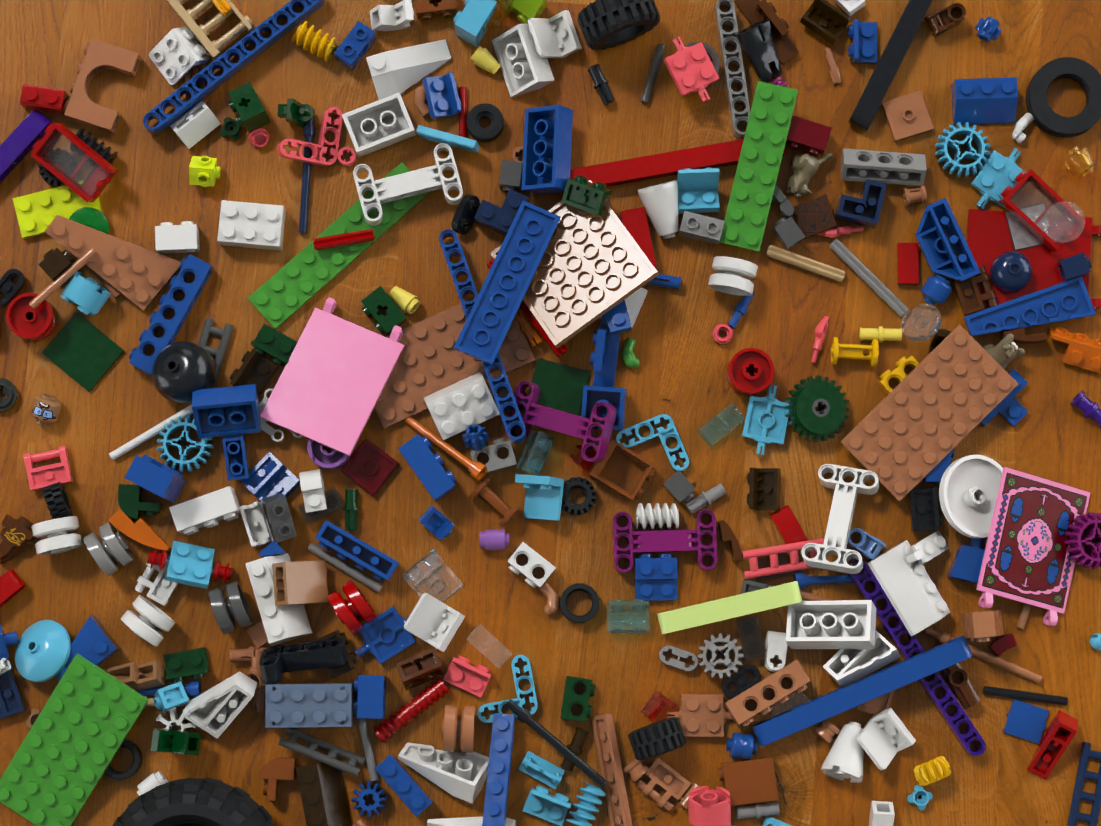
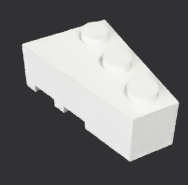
M875 630V649H840L823 668L838 685L843 687L895 661L901 655L890 642Z
M239 671L186 703L183 717L218 739L253 698L257 682Z

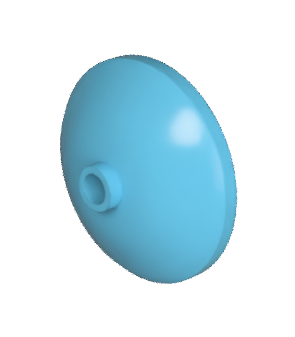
M41 620L32 624L23 632L19 638V643L16 645L15 664L18 672L24 678L33 682H44L55 677L64 668L71 650L70 636L65 627L53 620Z

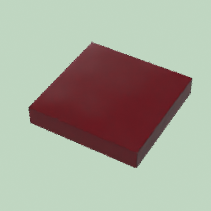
M365 438L341 472L375 496L399 463Z

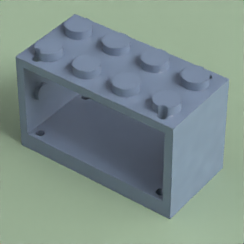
M354 683L266 684L265 728L355 726V713H353V703L355 701Z

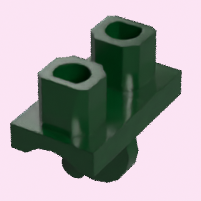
M287 99V104L278 105V117L285 118L288 123H294L301 128L306 125V122L311 121L315 115V110L312 106L301 104L295 99Z

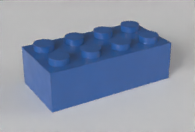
M561 105L525 109L521 190L535 195L565 191L571 169L573 110Z
M145 454L142 458L136 455L124 477L173 503L176 502L186 483V480L182 479L183 474Z

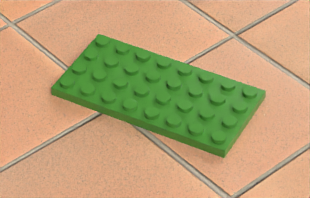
M76 654L0 779V802L36 826H72L149 699L80 654Z

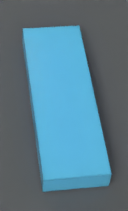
M418 125L416 130L417 134L426 140L445 143L449 146L478 153L480 148L476 140L421 125Z

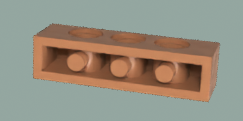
M795 660L729 700L724 706L737 727L740 725L746 727L755 721L753 717L761 714V716H764L773 710L771 706L779 703V705H782L790 700L789 695L792 693L800 694L808 689L807 684L810 683V679L799 661ZM781 680H790L792 687L784 689L781 686ZM771 690L774 693V699L766 700L763 697V691ZM753 701L756 704V710L748 711L745 708V702Z

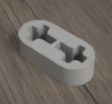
M664 646L659 651V658L664 664L685 671H692L698 665L696 655L673 646ZM671 649V653L678 656L677 660L670 658L666 661L663 652ZM689 655L692 657L691 660L694 661V664L686 668L685 663L679 661L680 657L688 658Z

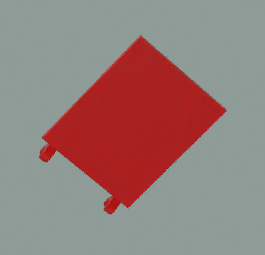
M968 209L966 242L978 268L985 266L986 272L989 275L992 263L999 255L1014 251L1005 211ZM1046 214L1049 226L1059 215ZM1082 217L1085 221L1077 225L1072 231V235L1059 245L1060 248L1057 251L1051 252L1045 244L1015 251L1028 258L1032 265V276L1027 286L1016 293H1006L999 288L997 289L992 281L989 280L992 290L995 291L997 296L995 298L997 305L1062 283L1063 281L1056 263L1080 253H1084L1085 257L1090 259L1092 235L1101 236V225L1092 226V217ZM1090 273L1082 277L1088 294ZM982 283L977 284L980 295L985 294ZM1090 299L1094 309L1101 308V299ZM983 301L984 308H990L988 301Z

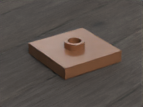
M921 90L881 103L894 142L934 129Z

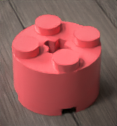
M701 786L690 791V796H688L689 823L693 826L731 825V798L728 790L716 786V790L709 789V786Z

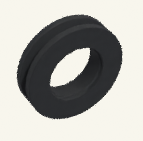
M1072 57L1058 58L1046 63L1032 77L1026 91V107L1028 113L1034 117L1033 122L1047 134L1061 138L1075 137L1088 131L1101 118L1100 73L1089 63ZM1067 78L1080 84L1086 95V105L1080 114L1073 117H1063L1050 108L1046 95L1047 89L1053 81Z

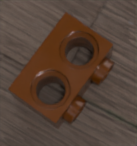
M435 647L396 663L398 673L406 690L445 674Z

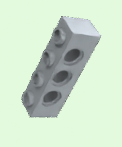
M843 148L840 162L841 180L865 182L866 180L887 184L923 186L927 171L925 154Z

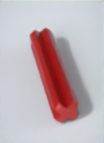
M373 229L315 238L313 239L314 249L322 250L373 241L375 239Z

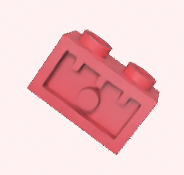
M461 655L458 658L453 657L443 680L478 697H482L492 675L488 673L489 668L480 664L474 667L469 664V659Z

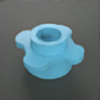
M915 785L913 793L908 795L907 800L909 803H914L919 810H924L933 795L931 792L925 791L922 786Z

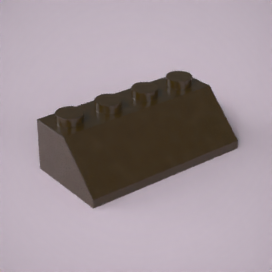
M322 762L296 767L306 825L352 826L342 771Z

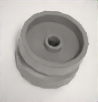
M107 522L99 527L101 537L92 532L85 536L83 540L98 566L107 576H110L118 571L116 560L121 565L126 566L134 560V557L121 534L110 522Z

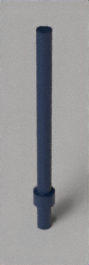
M314 118L306 122V125L303 127L304 142L313 143L316 131ZM304 147V157L310 158L312 156L311 149ZM303 162L299 233L302 234L307 233L311 164Z

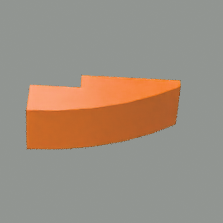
M119 509L108 519L119 531L141 544L168 552L172 549L143 518L135 522Z

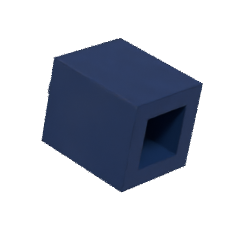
M1084 253L1062 259L1056 263L1063 282L1080 276H1086L1091 272L1090 269L1092 268L1090 259L1085 257Z

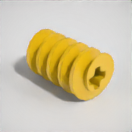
M305 21L297 28L291 42L296 41L297 46L303 45L304 50L310 49L311 54L317 53L318 58L325 56L324 60L329 62L337 49L335 44L336 37L329 41V33L322 37V29L315 33V25L308 29V21Z

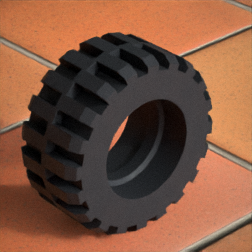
M595 0V2L590 3L579 12L577 21L587 46L592 50H604L625 44L646 34V32L658 25L660 14L654 0Z

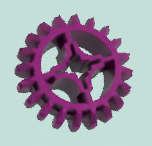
M1089 512L1087 515L1081 514L1080 519L1075 518L1073 520L1074 524L1068 526L1071 532L1065 533L1069 540H1066L1064 543L1070 545L1066 551L1073 552L1070 558L1072 560L1077 559L1076 564H1083L1084 568L1098 569L1099 566L1101 567V513ZM1099 539V541H1094L1093 543L1087 542V540Z

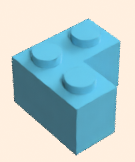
M465 0V8L462 12L458 11L453 20L455 22L456 35L477 47L487 31L489 20L497 9V1Z

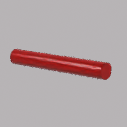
M461 86L458 87V96L461 100L459 136L467 138V87Z

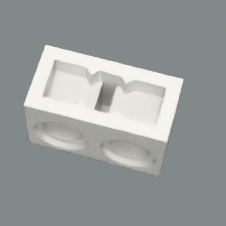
M524 542L521 543L507 561L510 564L508 568L517 575L522 573L526 576L525 582L533 588L536 586L541 588L556 569L555 566ZM520 554L528 557V563L524 566L516 563V558ZM541 567L545 572L544 577L541 579L534 578L532 575L533 569Z

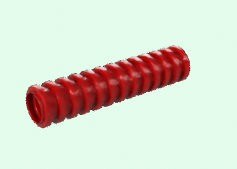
M437 678V682L431 683L432 686H427L426 690H422L420 695H415L416 698L410 699V703L406 702L405 707L401 706L400 711L396 710L395 714H391L390 718L385 719L383 724L380 723L378 728L374 727V732L378 738L386 743V739H391L392 734L396 735L397 731H401L403 726L406 727L409 721L412 722L414 717L418 718L419 713L423 714L424 709L428 710V706L434 705L433 702H438L439 698H443L445 693H450L449 688L442 679Z

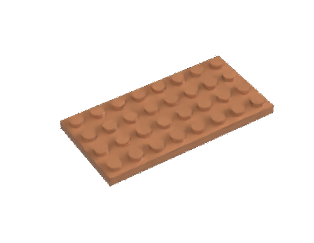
M461 303L402 329L403 335L398 342L405 347L375 405V410L384 429L427 410L428 407L424 397L478 372H481L485 382H488L480 360L454 349V345L467 320ZM515 318L499 350L506 374L535 361L523 332L519 330L521 327ZM494 370L490 376L496 379L502 373L499 370Z
M958 325L840 443L868 471L875 472L879 482L900 502L1018 383L961 325Z

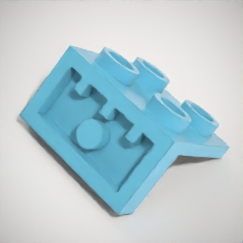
M687 168L678 170V214H683L684 211L692 213L719 212V168Z
M516 474L515 483H521L523 488H526L523 517L559 521L564 479L551 476Z
M537 785L536 788L531 787L522 811L562 826L568 809L572 805L568 801L569 797L560 793H556V796L549 794V789Z

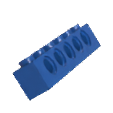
M191 254L187 258H183L179 266L181 269L177 276L174 275L170 281L169 286L171 288L169 292L165 293L160 299L159 304L161 306L159 310L150 317L149 323L151 324L149 328L142 332L139 341H141L137 349L134 348L129 356V363L151 376L156 357L165 347L174 342L214 270L210 264ZM188 274L195 275V280L192 283L185 282V277ZM178 292L185 293V298L182 301L175 300V295ZM168 310H174L175 316L170 320L166 319L165 313ZM158 328H164L165 334L157 338L155 331ZM148 346H154L155 352L151 356L145 355V349Z

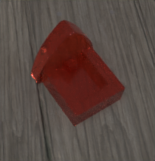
M655 691L641 712L654 721L665 705L675 709L677 704L665 697L661 692Z

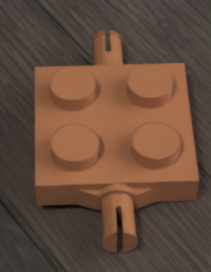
M681 694L679 711H666V715H674L666 716V719L678 718L684 737H724L725 721L733 720L729 712H725L723 694Z

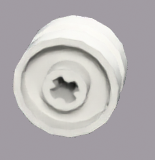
M714 257L712 269L716 273L710 275L708 287L731 295L752 296L754 284L748 279L756 277L758 266L738 258Z
M78 517L57 518L32 525L34 537H47V539L40 540L35 544L37 555L58 554L83 546L80 534H67L80 527Z
M139 595L132 604L140 615L132 610H127L121 617V620L136 635L157 647L164 637L156 626L163 631L169 632L176 622L152 602Z

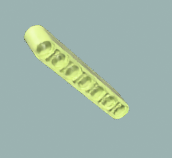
M798 581L658 613L657 617L661 633L666 634L802 602Z

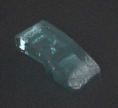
M731 403L701 427L698 433L711 447L745 418Z

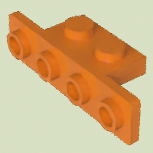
M1050 327L1049 336L1051 339L1068 343L1062 358L1063 363L1101 374V339L1093 340L1081 333L1073 334L1061 327Z

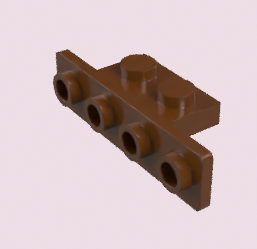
M760 0L734 1L751 25L763 20H770L774 44L781 64L784 65L798 54V50L787 37L789 33L787 22L777 16L776 8L771 2L767 3L766 0L761 2Z

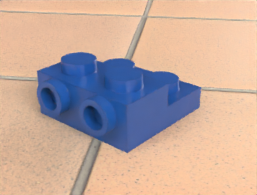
M639 554V558L634 559L635 601L678 600L677 558H672V554H660V558H652L651 554Z

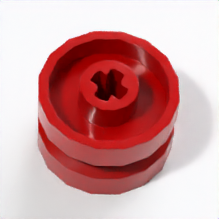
M24 293L15 297L8 305L6 312L7 324L12 332L24 340L31 342L43 341L51 336L56 329L58 321L56 310L47 300H44L37 308L33 309L29 302L38 294Z
M743 349L736 353L728 364L726 371L727 381L731 388L740 395H758L773 380V362L769 355L760 349ZM751 369L753 371V375L750 376L749 372H746V370Z
M350 580L342 586L347 599L338 591H334L327 598L338 618L354 634L362 628V623L357 615H360L367 623L377 618V615L355 583Z

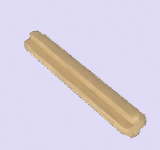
M770 245L767 249L766 255L768 257L842 282L845 277L844 270Z

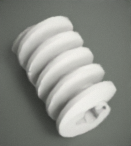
M642 503L638 504L636 509V529H638L639 524H642L643 530L646 529L647 524H650L651 529H654L656 524L659 525L660 529H663L664 523L667 524L668 529H671L673 523H675L676 529H679V510L675 503L671 504L670 509L667 503L663 504L662 509L659 503H655L653 509L650 503L646 504L645 509Z

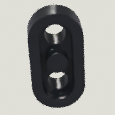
M468 194L462 198L451 223L452 230L456 233L465 235L470 231L480 206V200L477 196Z
M17 269L8 270L0 279V294H5V298L0 300L1 307L8 305L24 287L26 278L21 271ZM18 277V283L13 284V278Z
M753 665L743 666L738 670L737 674L733 673L731 678L727 677L722 682L721 689L723 694L729 698L736 697L759 681L760 672ZM747 671L752 672L753 677L751 679L745 677ZM730 683L735 684L736 688L734 691H729L728 685Z

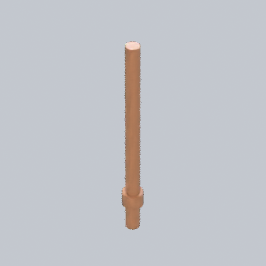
M930 627L925 628L923 634L937 639L941 644L955 639L945 631L940 632ZM969 645L972 654L978 658L1038 684L1042 680L1041 675Z

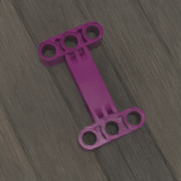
M522 381L517 385L514 397L519 411L523 406L526 409L525 414L521 416L526 429V438L529 436L532 425L584 439L581 449V455L584 460L598 463L604 459L617 414L616 408L612 404L605 402L596 403L589 419L539 405L538 400L541 390L536 383ZM530 386L531 393L526 396L525 390ZM604 407H607L608 413L605 417H602L601 411ZM510 409L508 417H513L515 410ZM601 427L602 435L597 438L596 430ZM514 428V429L511 431V435L514 436V437H519V436L522 434L523 431L520 429L519 435H518V436H515V434H514L515 428ZM595 447L597 451L596 456L591 458L590 451Z
M708 509L700 511L696 516L695 530L632 531L631 516L626 512L617 513L612 521L614 568L619 573L630 571L633 567V553L697 551V564L699 568L705 571L713 569L717 564L715 514ZM702 514H708L711 517L709 525L701 523L700 516ZM619 516L627 518L628 525L626 527H619L617 525L616 519ZM707 534L711 537L712 543L709 546L701 543L702 535ZM618 538H627L628 546L620 548L617 545ZM704 555H709L712 558L713 562L710 567H705L702 564V557ZM620 558L628 559L629 567L627 569L619 568L618 560Z

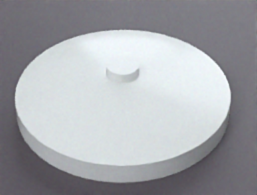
M969 455L955 460L945 470L939 486V500L945 518L956 531L970 538H986L990 530L1003 468L989 457Z

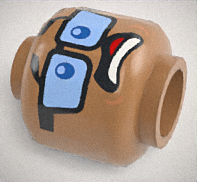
M42 394V396L36 397L31 415L37 419L36 423L49 426V423L57 422L62 404L58 401V397Z

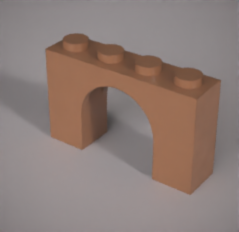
M92 38L91 42L87 43L85 47L84 61L80 62L77 74L79 75L77 80L71 85L70 93L72 94L70 100L65 102L63 112H65L64 115L69 120L115 135L121 114L117 110L91 101L88 93L89 84L96 74L105 70H113L135 77L142 58L139 53Z

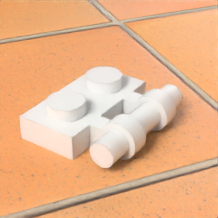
M146 563L148 566L143 575L138 577L135 590L142 593L145 586H147L150 590L146 596L166 606L178 583L165 581L168 565L165 564V567L160 571L159 566L154 565L150 568L151 564ZM154 570H157L159 574L153 583L149 579Z

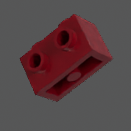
M792 116L785 144L793 150H799V148L807 150V153L813 156L823 155L832 127Z

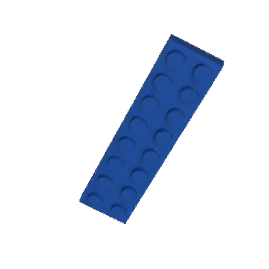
M524 200L522 201L454 345L455 350L491 366L493 365L561 219L560 216Z

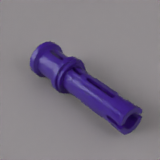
M1080 391L1073 398L1070 405L1076 406L1084 413L1083 416L1085 418H1091L1101 426V410L1098 403H1093L1084 395V391Z

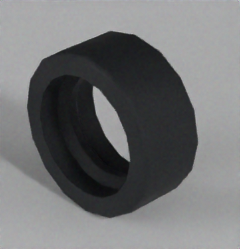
M576 583L563 591L560 598V609L568 620L574 623H584L591 620L597 614L599 597L591 586L584 583ZM575 591L586 592L592 600L591 609L585 615L577 616L568 609L567 600Z
M125 739L120 747H126L132 752L134 758L132 766L127 771L118 772L112 769L109 764L104 773L110 778L117 780L127 779L135 775L142 764L141 750L131 740Z

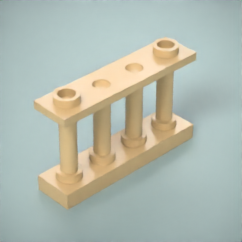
M166 0L213 60L221 56V47L243 30L247 29L249 33L253 31L252 26L254 23L247 15L243 16L231 0H225L231 7L230 13L225 16L219 13L205 25L201 24L200 26L194 20L197 19L196 16L213 4L211 0H203L191 10L184 9L182 6L184 0ZM234 13L240 23L217 41L213 40L211 42L207 37L209 35L208 32Z

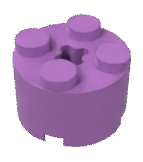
M309 439L307 445L308 454L311 460L320 468L335 470L348 462L350 456L334 449L331 450V453H328L327 450H324L327 446Z

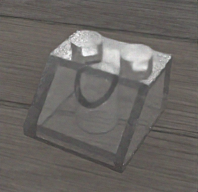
M435 549L430 551L402 575L420 598L423 593H428L443 603L464 586Z

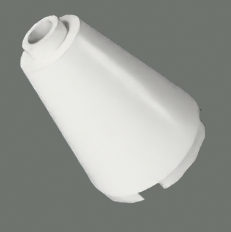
M669 181L638 189V196L658 236H663V239L675 237V232L679 231L677 181Z
M851 721L849 724H844L822 764L821 771L824 774L843 781L844 778H851L850 782L852 783L862 782L864 749L857 741V737L863 730L861 724Z

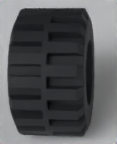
M675 717L636 729L628 735L636 760H646L678 749L686 743L680 722Z

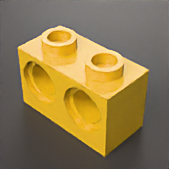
M912 355L908 359L903 356L895 363L897 368L892 372L888 369L879 376L881 381L877 384L886 395L893 390L888 384L889 379H895L899 384L907 376L904 372L905 366H911L914 369L919 364Z

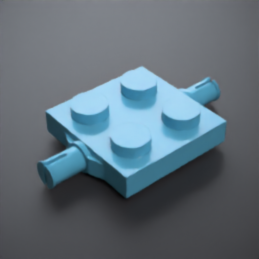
M1014 148L1009 157H1004L993 150L987 158L988 163L983 164L984 168L979 170L970 185L976 188L982 195L976 204L977 207H980L979 209L983 210L988 201L996 202L1001 207H1005L998 202L1002 198L1000 194L1006 187H1012L1016 183L1014 180L1021 171H1024L1015 163L1021 154L1018 149Z
M769 385L767 397L760 398L751 395L749 397L742 437L758 442L755 453L757 455L764 456L766 444L775 443L783 445L788 422V417H785V415L789 413V410L784 409V407L788 406L789 403L781 402L775 398L777 390L775 385Z

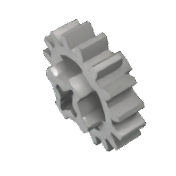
M719 633L716 639L711 635L710 642L704 640L706 646L699 647L703 654L698 655V659L703 660L699 663L700 667L706 666L704 673L712 672L711 677L713 679L716 675H719L720 680H723V675L731 678L730 673L732 671L737 674L736 666L742 667L743 665L739 659L744 658L743 654L738 653L742 650L741 646L736 647L738 641L734 639L731 642L730 635L723 638L721 633ZM720 643L725 644L724 646H716V644ZM708 651H710V653L712 654V658L709 660V663L707 661ZM732 651L735 653L734 662L730 659ZM719 653L720 655H722L723 653H725V659L722 660L720 658L719 660H717V654ZM718 667L726 668L724 670H717Z

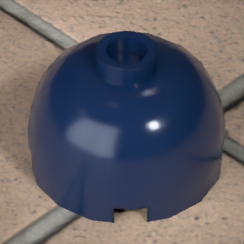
M1015 251L999 255L993 261L990 268V278L993 285L1006 293H1016L1024 289L1032 276V265L1028 258Z

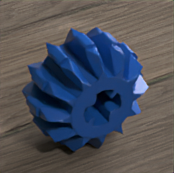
M368 781L367 789L361 783L359 787L362 792L357 789L353 791L354 794L359 796L351 799L352 802H359V804L353 807L354 810L362 808L359 815L363 816L367 810V816L371 818L372 810L377 816L380 814L377 806L381 809L386 808L380 801H387L388 797L380 796L386 790L382 789L378 792L379 783H376L374 788H372V782ZM370 794H372L375 803L372 804L371 802L370 805L366 804L367 800L366 798H364V796H369Z

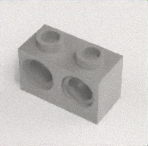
M684 211L678 235L718 245L725 221Z
M505 438L494 440L493 445H485L481 450L470 451L473 462H477V457L480 454L488 455L489 461L484 464L487 467L485 474L517 466L511 441H506ZM499 449H507L509 456L506 459H500L497 456Z

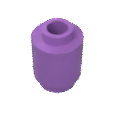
M505 529L485 530V532H480V548H485V550H505V546H509V533H505Z

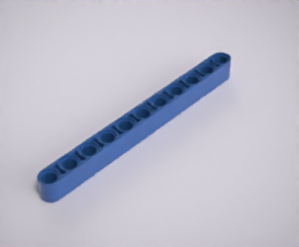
M291 0L150 110L143 118V124L147 131L153 135L161 133L198 102L202 101L203 98L216 90L323 5L324 0ZM297 6H302L304 8V10L301 13H295L293 11L294 8ZM280 19L288 20L284 26L277 24ZM265 31H270L272 33V35L269 38H263L261 36L262 33ZM252 43L256 45L255 49L252 51H248L245 49V47L248 44ZM238 56L240 59L237 63L233 64L229 62L230 58ZM216 69L224 70L220 76H214L213 72ZM205 81L207 86L204 89L197 88L199 82ZM184 94L191 95L189 101H181V97ZM172 106L175 108L172 114H165L167 107ZM152 119L159 121L155 127H149L148 124Z
M446 229L440 233L439 241L467 319L478 293L458 236L455 231ZM447 237H452L454 242L447 245L444 243V240ZM454 256L461 258L460 262L455 264L450 262V260ZM460 275H466L468 277V279L465 282L461 283L457 281V278ZM473 294L475 297L472 301L467 302L464 300V296ZM498 352L492 366L482 362L507 436L512 443L518 444L525 440L526 429ZM494 370H499L502 373L496 379L490 376ZM502 389L509 392L505 398L497 396V393ZM507 409L515 410V415L513 417H506L504 412ZM514 428H520L523 431L519 437L511 435V431Z
M960 636L753 725L752 729L759 745L765 746L972 657L973 654L965 636Z

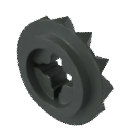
M0 378V392L3 389V393L9 396L8 398L1 399L0 411H6L13 407L17 400V389L9 380Z

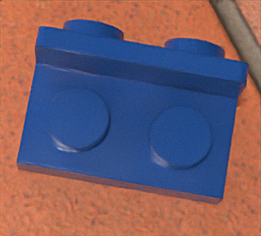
M854 19L852 24L848 26V37L852 38V45L848 47V57L852 58V64H876L877 22H858V19Z
M448 72L444 76L425 77L422 79L431 119L449 118L461 112V100L458 96L457 82L454 79L453 72Z

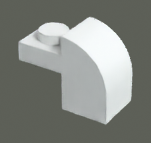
M403 0L396 5H378L371 9L372 30L392 31L410 27V22L414 20L412 1Z
M316 469L300 472L301 492L303 493L306 513L327 510L322 470Z
M871 801L869 826H893L895 817L893 802Z

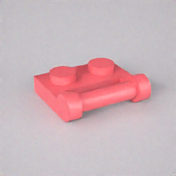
M65 445L59 446V449L37 454H24L31 491L43 489V487L57 482L62 484L73 482ZM57 457L61 459L60 463L37 468L33 467L35 462Z

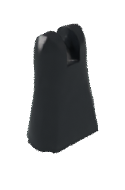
M769 19L757 22L735 33L761 82H770L772 78H777L782 74V67L776 52Z

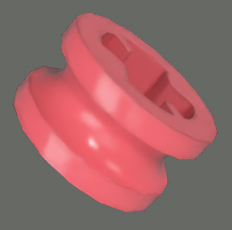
M343 147L339 150L337 157L341 165L350 167L356 162V154L352 148ZM348 152V154L352 153L348 162H346V159L344 161L341 159L344 157L343 153Z

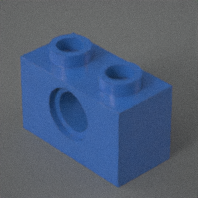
M358 21L334 52L336 60L353 71L377 39L375 32Z

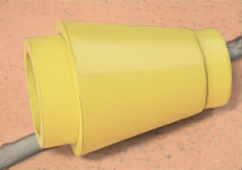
M481 46L470 58L473 64L491 72L493 75L501 66L491 53Z
M395 286L389 293V296L392 297L404 313L411 315L420 305L417 296L398 286Z

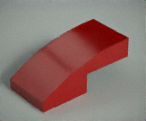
M789 505L781 508L780 511L770 514L785 544L807 541Z

